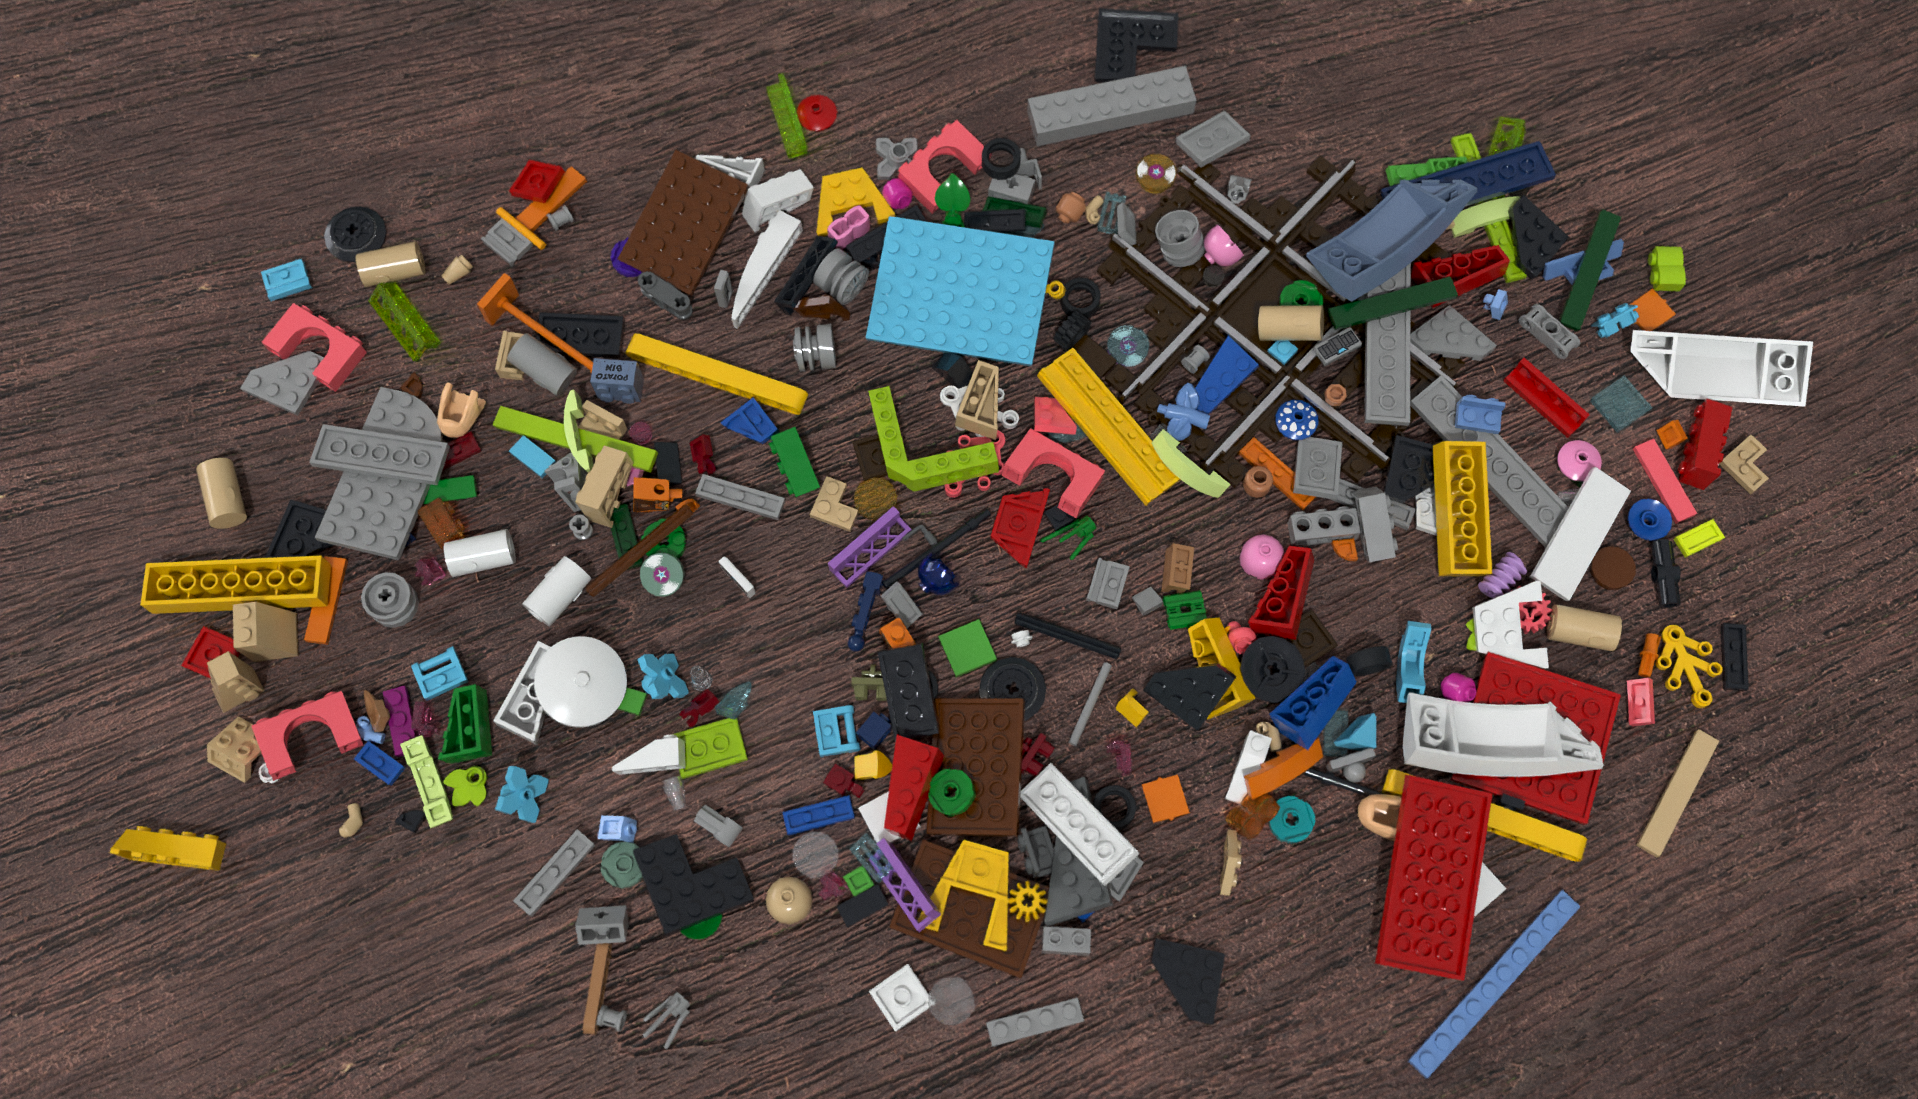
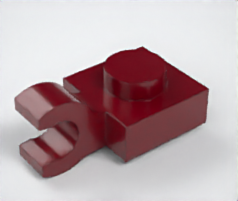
M702 434L690 442L692 459L694 463H698L697 470L699 474L707 471L708 475L715 473L716 468L709 459V457L713 456L710 435Z
M706 688L690 701L691 706L683 709L679 715L683 719L691 715L686 724L689 727H693L698 721V715L703 716L705 713L711 712L715 705L719 703V700Z
M834 764L823 781L825 786L842 796L847 790L860 799L865 791L863 787L852 782L855 778L852 773L837 764Z

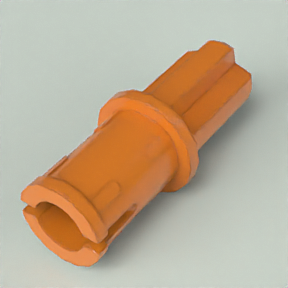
M1646 634L1644 648L1640 652L1642 659L1638 674L1641 677H1651L1654 662L1659 657L1657 652L1661 637H1658L1659 635Z

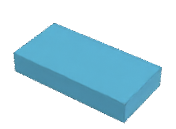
M524 435L509 450L510 454L541 478L546 475L545 470L549 468V465L556 463L551 456Z

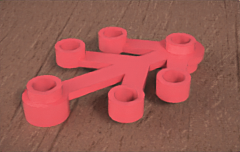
M997 430L996 437L999 440L993 442L998 465L1002 469L998 473L993 474L1001 475L1004 464L1001 462L1000 449L1005 445V436L1001 431ZM961 435L958 438V446L961 449L992 442L991 438L988 437L970 438L967 435ZM962 440H967L968 444L963 445L960 442ZM987 475L980 476L977 481V486L981 491H986L990 488V479ZM965 480L954 482L957 485L955 489H951L949 487L950 484H945V493L952 498L958 497L962 492V484ZM981 481H986V482L988 483V485H987V486H981V485H980V482H981Z

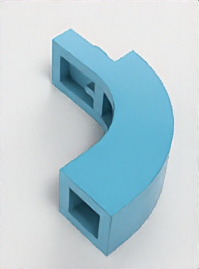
M1407 622L1405 634L1401 638L1397 662L1396 690L1398 702L1407 703V695L1409 693L1424 695L1426 687L1424 680V658L1431 633V624Z

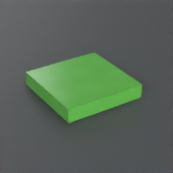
M979 619L938 636L956 678L997 661Z

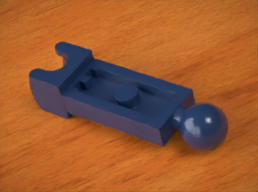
M867 571L864 578L863 590L865 593L860 594L858 606H860L859 614H855L852 621L855 633L849 637L847 642L848 648L854 652L861 651L865 646L863 637L876 595L880 596L883 588V575Z

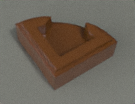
M413 372L400 389L420 399L423 393V384L418 375Z

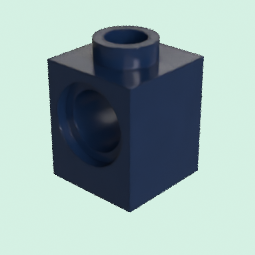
M873 712L856 732L857 737L875 751L892 731L890 719L882 713L878 715Z

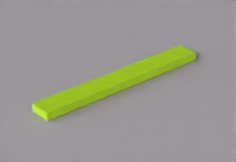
M1472 133L1451 138L1450 142L1456 157H1466L1468 162L1481 159ZM1497 197L1475 203V205L1496 200ZM1503 220L1485 225L1484 228L1491 246L1499 245L1510 259L1506 274L1503 275L1505 282L1509 283L1525 279L1527 275L1516 265L1517 249L1513 245V238L1507 221Z
M500 406L493 422L495 428L570 449L566 440L564 424ZM578 428L582 450L586 449L595 457L601 452L603 446L627 452L633 461L632 468L651 473L658 455L656 450Z

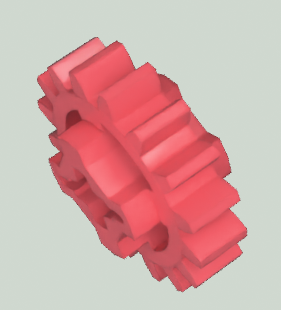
M1542 593V601L1519 602L1520 623L1524 634H1527L1530 629L1533 634L1539 628L1542 630L1546 626L1545 623L1551 620V617L1548 615L1553 609L1547 608L1551 601L1543 599L1546 596L1545 593ZM1540 616L1538 621L1532 623L1534 617Z

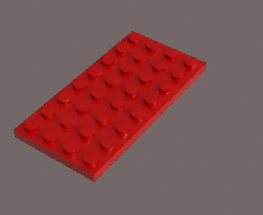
M1405 775L1375 960L1376 964L1464 981L1492 793Z

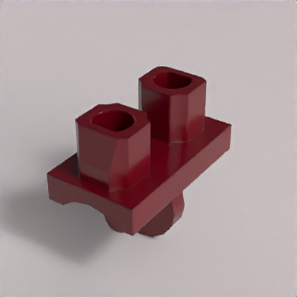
M1040 733L1031 748L1029 745L1032 739L1026 737L1023 742V755L1024 753L1026 754L1022 761L1023 775L1027 772L1037 776L1043 768L1041 763L1034 760L1037 753L1049 759L1055 749L1053 745L1046 741L1047 736Z

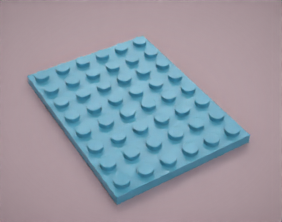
M889 216L866 339L1033 366L1055 245L1054 241Z

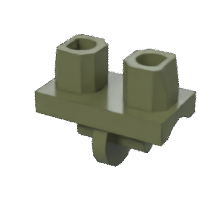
M871 664L870 671L862 670V677L870 678L852 677L851 684L856 700H868V690H876V700L887 701L881 671H876V664Z

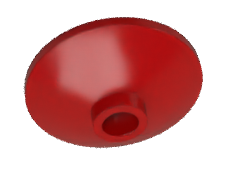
M823 95L809 96L803 99L797 108L799 123L810 131L826 130L833 125L837 118L836 105L830 98Z

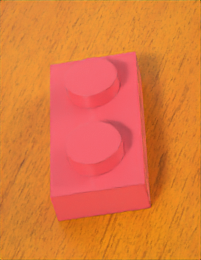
M1650 678L1627 680L1629 725L1655 724L1653 680Z

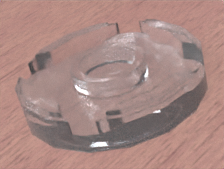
M810 832L803 835L796 842L793 849V862L796 869L803 876L811 879L823 878L836 868L839 860V850L835 841L829 835L822 832Z

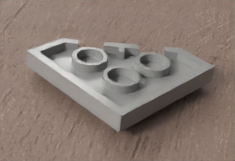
M1450 305L1410 334V342L1429 356L1431 353L1442 354V357L1459 359L1460 356L1472 357V360L1481 361L1493 352L1497 346Z
M308 351L251 370L240 389L247 394L298 416L319 382L312 372L324 357Z

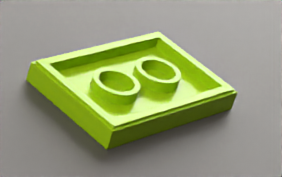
M736 716L672 734L685 741L686 768L679 769L682 779L748 760Z

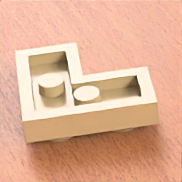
M1752 435L1747 437L1719 463L1750 494L1769 479L1753 464L1767 449Z
M826 476L811 510L810 517L851 532L859 511L840 503L847 484Z
M1227 830L1224 844V864L1220 878L1221 895L1230 896L1231 887H1236L1237 883L1235 869L1240 868L1241 854H1239L1241 841L1237 840L1236 830Z

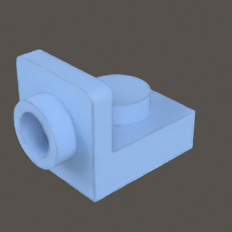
M601 816L598 839L633 843L637 831V821L625 816Z

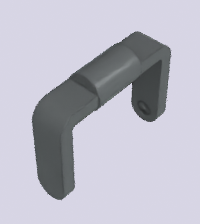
M923 525L917 526L902 538L906 541L921 530L931 546L938 543L931 531L928 532ZM939 552L938 554H936L934 557H932L931 559H929L928 561H926V562H925L924 564H922V565L924 566V565H926L927 563H929L931 560H933V559L936 558L938 555H940L941 552Z

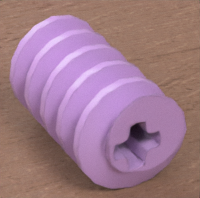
M1507 552L1505 557H1502L1500 562L1494 566L1492 574L1486 575L1483 581L1479 582L1478 587L1489 598H1496L1510 592L1509 586L1515 587L1516 583L1514 580L1520 581L1522 578L1520 574L1525 575L1527 570L1518 556Z

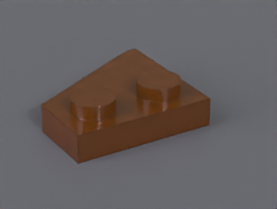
M821 295L817 298L805 297L794 308L796 312L805 318L830 320L831 315H839L843 321L850 320V312L829 295Z

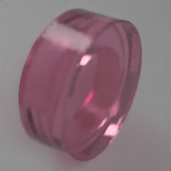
M637 422L630 428L629 434L634 443L642 445L650 441L652 431L648 424Z

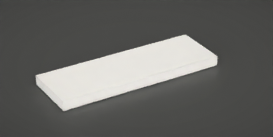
M1597 467L1591 468L1530 577L1535 581H1541V585L1563 600L1569 601L1631 490Z
M1052 763L1021 790L1020 798L1104 886L1139 855V852Z

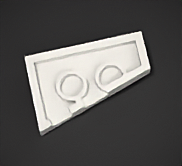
M1434 485L1415 496L1416 529L1437 536Z

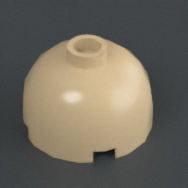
M780 878L767 891V910L780 923L795 924L806 918L812 908L813 899L811 891L806 883L798 878Z

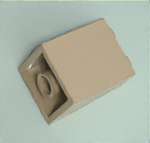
M258 602L233 605L234 649L253 662L299 656L296 612Z

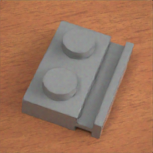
M503 218L488 231L485 237L481 238L485 245L511 266L533 247L531 241Z
M1099 558L1086 601H1093L1099 605L1118 609L1130 566Z

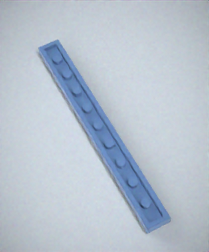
M1563 890L1559 891L1409 1058L1408 1062L1422 1076L1428 1078L1580 906Z

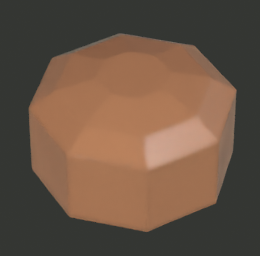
M1331 384L1324 393L1325 401L1331 406H1340L1347 397L1346 389L1340 384Z

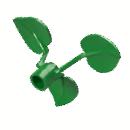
M951 173L936 190L935 202L941 210L945 211V220L942 224L965 228L964 222L961 221V211H965L968 208L970 194L963 181L954 173Z

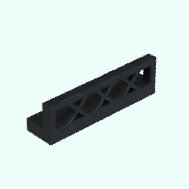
M917 205L897 216L898 218L927 222ZM888 222L850 243L843 251L850 254L853 261L859 263L882 251Z
M817 236L774 302L786 315H792L794 308L814 282L813 279L817 268L838 243L835 238Z

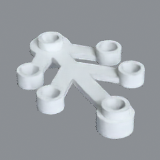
M947 386L940 393L941 402L951 407L955 418L968 386L959 389L955 386ZM998 388V393L1002 395V397L998 398V403L1004 400L1005 393L1002 389ZM953 395L954 399H948L947 396ZM1007 410L1004 413L998 411L997 420L1005 428L1013 429L1018 425L1019 416L1013 410ZM1011 419L1013 420V423L1009 424L1006 422V420ZM956 426V428H957L958 430H961V431L965 430V429H962V428H959V427ZM975 433L977 437H985Z

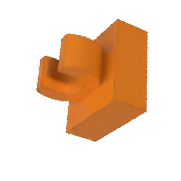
M1673 420L1656 430L1665 449H1671L1688 439L1679 420Z

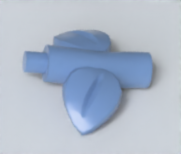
M1187 383L1180 389L1175 399L1176 405L1170 403L1168 406L1159 404L1157 412L1165 414L1164 418L1171 419L1167 426V432L1177 441L1184 440L1191 434V424L1206 430L1210 415L1196 410L1200 399L1192 384Z

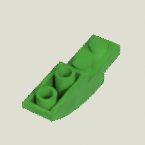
M1466 157L1429 159L1423 164L1388 166L1385 171L1390 186L1399 184L1400 180L1416 179L1468 163Z

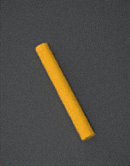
M499 207L496 210V213L540 250L546 247L544 241L505 209Z

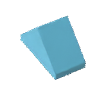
M1371 713L1358 716L1334 741V744L1338 747L1357 751L1376 748V715Z

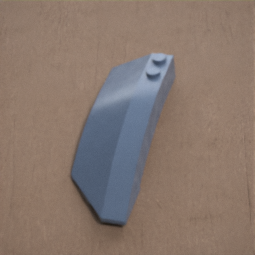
M1400 180V184L1367 215L1338 236L1307 252L1306 257L1336 293L1352 302L1399 273L1424 252L1447 229L1477 192V188L1463 180H1452V183H1439V180H1422L1421 183H1411L1409 180Z

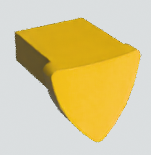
M1133 688L1118 702L1116 710L1137 727L1149 712L1134 699L1138 692Z
M878 750L870 754L855 756V779L881 778L888 775L892 770L890 760Z

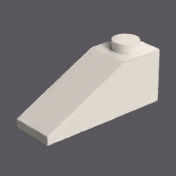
M1251 730L1249 731L1228 788L1226 800L1245 807L1248 806L1250 797L1248 796L1244 776L1261 769L1260 764L1265 761L1272 738Z
M664 735L663 739L651 742L614 765L612 772L624 775L686 768L685 741L678 738L677 735Z

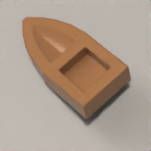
M364 690L365 707L374 732H383L386 723L390 719L389 710L385 708L383 700H377L372 693Z

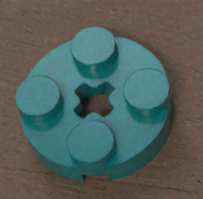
M1286 796L1277 800L1269 810L1268 825L1273 835L1279 841L1298 843L1305 840L1312 832L1315 825V814L1307 802L1295 796ZM1287 814L1297 817L1294 826L1286 822Z

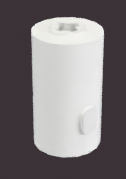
M508 529L444 543L445 560L452 577L516 563L514 544Z
M563 556L544 575L545 578L522 603L530 614L549 627L569 604L578 598L583 588L591 580V577L581 567L566 556Z

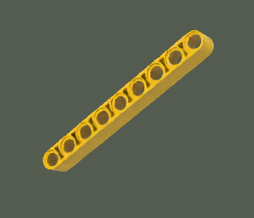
M637 333L633 334L625 352L633 360L747 399L754 397L759 403L795 415L801 414L808 397V393L798 387Z
M1389 769L1382 792L1402 797L1405 775L1410 774ZM1491 803L1487 831L1567 860L1582 861L1587 842L1586 837Z

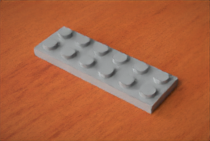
M323 424L309 463L313 467L438 485L450 446L445 442Z

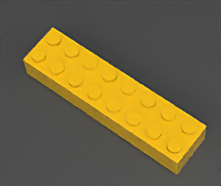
M323 556L146 563L140 605L152 614L231 611L235 604L258 602L277 608L324 607L328 603L331 564Z

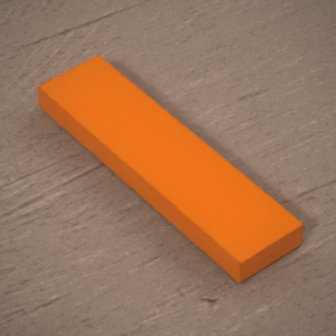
M571 166L565 171L546 203L533 201L516 219L531 232H534L548 219L547 214H553L587 182L586 178Z
M1255 437L1239 451V455L1253 467L1262 466L1267 468L1273 476V485L1300 509L1304 510L1316 498L1315 496L1293 493L1295 472Z
M324 556L331 564L328 603L324 607H312L304 641L328 645L348 560Z

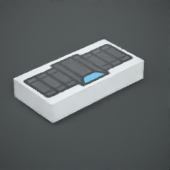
M723 557L718 561L722 570L749 598L755 595L754 586L727 557Z

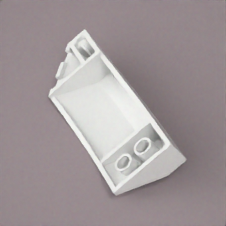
M1633 330L1630 352L1671 398L1710 399L1791 406L1806 405L1813 342L1640 330Z
M1415 693L1407 695L1403 752L1406 765L1451 773L1501 777L1547 776L1603 768L1600 747L1593 740L1589 742L1580 734L1582 730L1568 717L1564 719L1555 710L1557 707L1551 702L1548 704L1494 705L1452 701Z

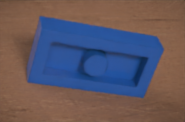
M369 741L354 758L355 761L390 786L393 785L405 769L403 765Z

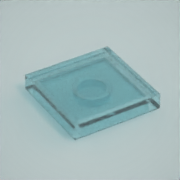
M1622 376L1590 399V402L1617 433L1653 408L1625 376Z

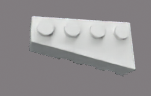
M540 641L535 645L493 720L497 726L536 745L538 744L546 713L536 698L534 676L540 659L551 648Z

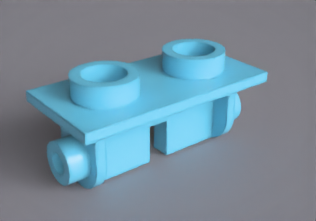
M1628 303L1621 304L1615 308V312L1599 316L1597 318L1598 321L1591 324V326L1599 328L1597 333L1600 338H1607L1619 331L1616 323L1619 322L1620 327L1625 328L1636 322L1639 315L1633 310L1638 306L1628 305Z

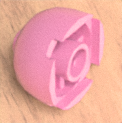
M1219 225L1213 227L1206 234L1204 248L1207 253L1204 256L1211 264L1216 262L1220 266L1227 267L1235 264L1244 256L1238 246L1232 242Z
M1265 534L1256 535L1250 538L1242 547L1240 553L1241 566L1245 573L1257 577L1256 579H1270L1277 572L1276 569L1284 556V548L1272 536Z

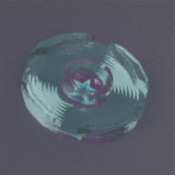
M1127 325L1120 326L1111 333L1107 342V351L1117 360V364L1131 367L1143 362L1147 357L1150 345L1144 331Z

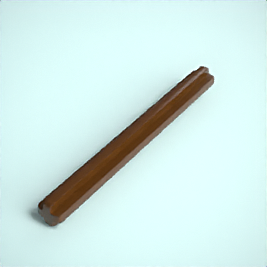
M683 505L588 584L585 587L588 594L592 597L596 596L693 515L692 510L687 505Z

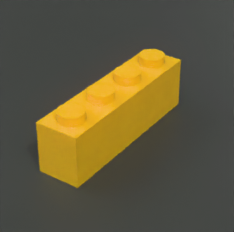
M1220 618L1203 619L1188 628L1193 655L1197 658L1198 667L1219 663L1237 676L1207 720L1238 709L1256 699L1243 681L1240 662Z
M137 826L136 830L126 829L111 847L110 853L133 861L220 871L226 843L219 841V837L215 835L204 834V838H198L195 833L191 832L173 835L174 831L159 829V833L151 832V828Z

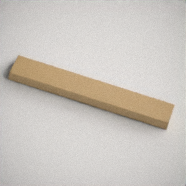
M1699 729L1695 731L1636 846L1657 858L1660 857L1719 740Z

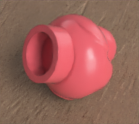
M1236 621L1229 622L1224 628L1232 647L1239 654H1244L1247 647L1256 641L1254 631L1248 627H1241Z

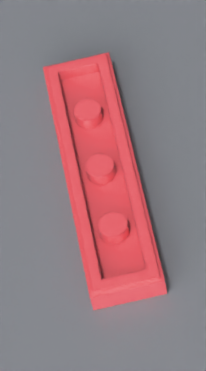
M1655 439L1635 446L1633 448L1634 453L1664 505L1671 513L1675 524L1697 514L1696 510Z

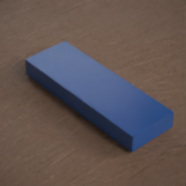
M849 795L782 812L788 836L855 819Z

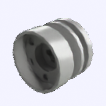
M1176 210L1167 213L1157 223L1156 236L1164 260L1168 264L1175 267H1186L1200 260L1205 252L1204 239L1198 219L1192 212Z
M837 248L823 259L816 270L813 281L824 292H830L831 296L837 299L840 304L846 305L864 287L869 276V269L861 266L857 261L852 262L850 255Z
M817 325L816 335H812L810 327L806 326V336H802L801 327H795L793 348L795 361L799 366L800 372L806 371V361H809L810 371L815 368V360H819L822 369L836 368L832 325Z

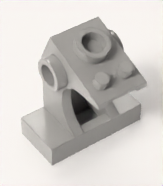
M569 453L555 464L549 465L545 473L553 480L554 490L576 512L581 510L575 501L577 493L582 489L586 481L587 472L577 462L573 454Z

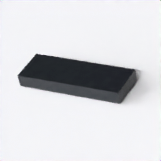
M1026 210L964 212L965 228L996 233L1026 231Z
M1723 623L1721 624L1723 689L1747 691L1749 690L1746 625Z

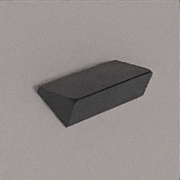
M654 442L655 450L658 452L656 458L658 479L669 480V486L682 484L678 443Z

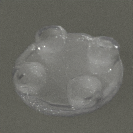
M959 977L941 979L933 985L929 992L928 1004L930 1012L936 1020L943 1024L952 1026L961 1024L969 1018L975 1009L972 990Z

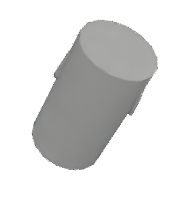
M525 333L515 343L507 357L508 362L532 378L536 384L546 388L556 396H560L567 389L578 371L561 354L555 353L529 333Z

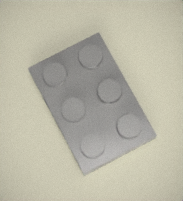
M1225 111L1176 137V144L1200 167L1250 141V134Z
M1314 437L1298 440L1293 493L1337 500L1342 442Z

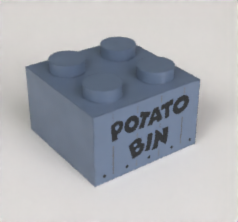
M594 358L590 383L598 399L604 402L618 400L627 404L641 402L644 377L637 361Z

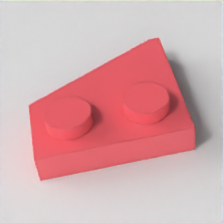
M1034 398V431L1076 435L1077 426L1056 398Z

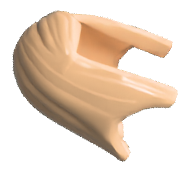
M447 383L441 394L437 424L445 436L458 438L464 436L471 429L482 412L486 401L478 398V392L474 390L471 391L470 396L465 393L460 394L456 390L451 391L453 385Z
M1374 794L1365 797L1358 806L1360 822L1370 831L1388 840L1395 841L1402 797L1387 794Z

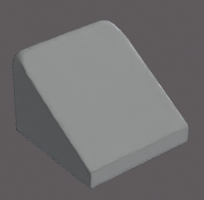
M1152 587L1132 597L1143 616L1161 607L1163 604L1162 599Z

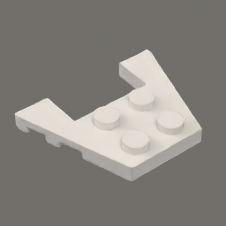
M1541 581L1531 582L1473 607L1477 652L1484 654L1491 652L1525 664L1549 668L1547 648L1523 649L1519 602L1542 601Z

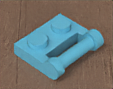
M454 646L447 648L446 652L427 661L411 665L426 701L469 682ZM451 659V664L423 675L424 671Z
M848 705L813 711L820 757L853 753L861 750L855 733L853 720L854 706ZM841 715L844 716L848 744L841 745L837 716Z

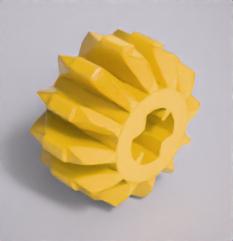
M1026 881L1025 889L1018 883L1016 886L1019 892L1013 889L1010 891V894L1015 898H1009L1008 904H1016L1010 908V912L1014 913L1018 910L1019 912L1016 916L1018 920L1022 917V914H1025V922H1029L1030 914H1032L1035 920H1038L1039 916L1036 910L1043 914L1046 911L1040 906L1047 904V899H1040L1045 895V890L1037 893L1039 884L1036 883L1033 889H1031L1030 881ZM1025 896H1028V899L1032 897L1031 907H1027V904L1023 906L1022 903Z

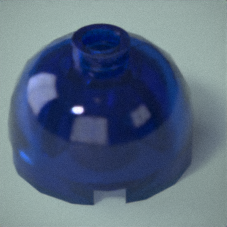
M930 552L924 557L918 567V577L921 580L919 586L927 594L931 591L938 596L947 595L961 584L959 581H953L956 577L940 558L937 561L934 560L932 557L935 554Z

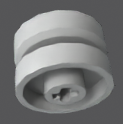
M385 572L374 576L367 582L362 591L361 601L363 608L376 622L385 627L396 628L403 626L411 621L418 611L419 599L416 591L403 577L396 573Z

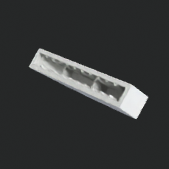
M781 210L770 219L767 230L760 234L758 243L741 277L731 318L736 329L739 328L803 231L800 220Z

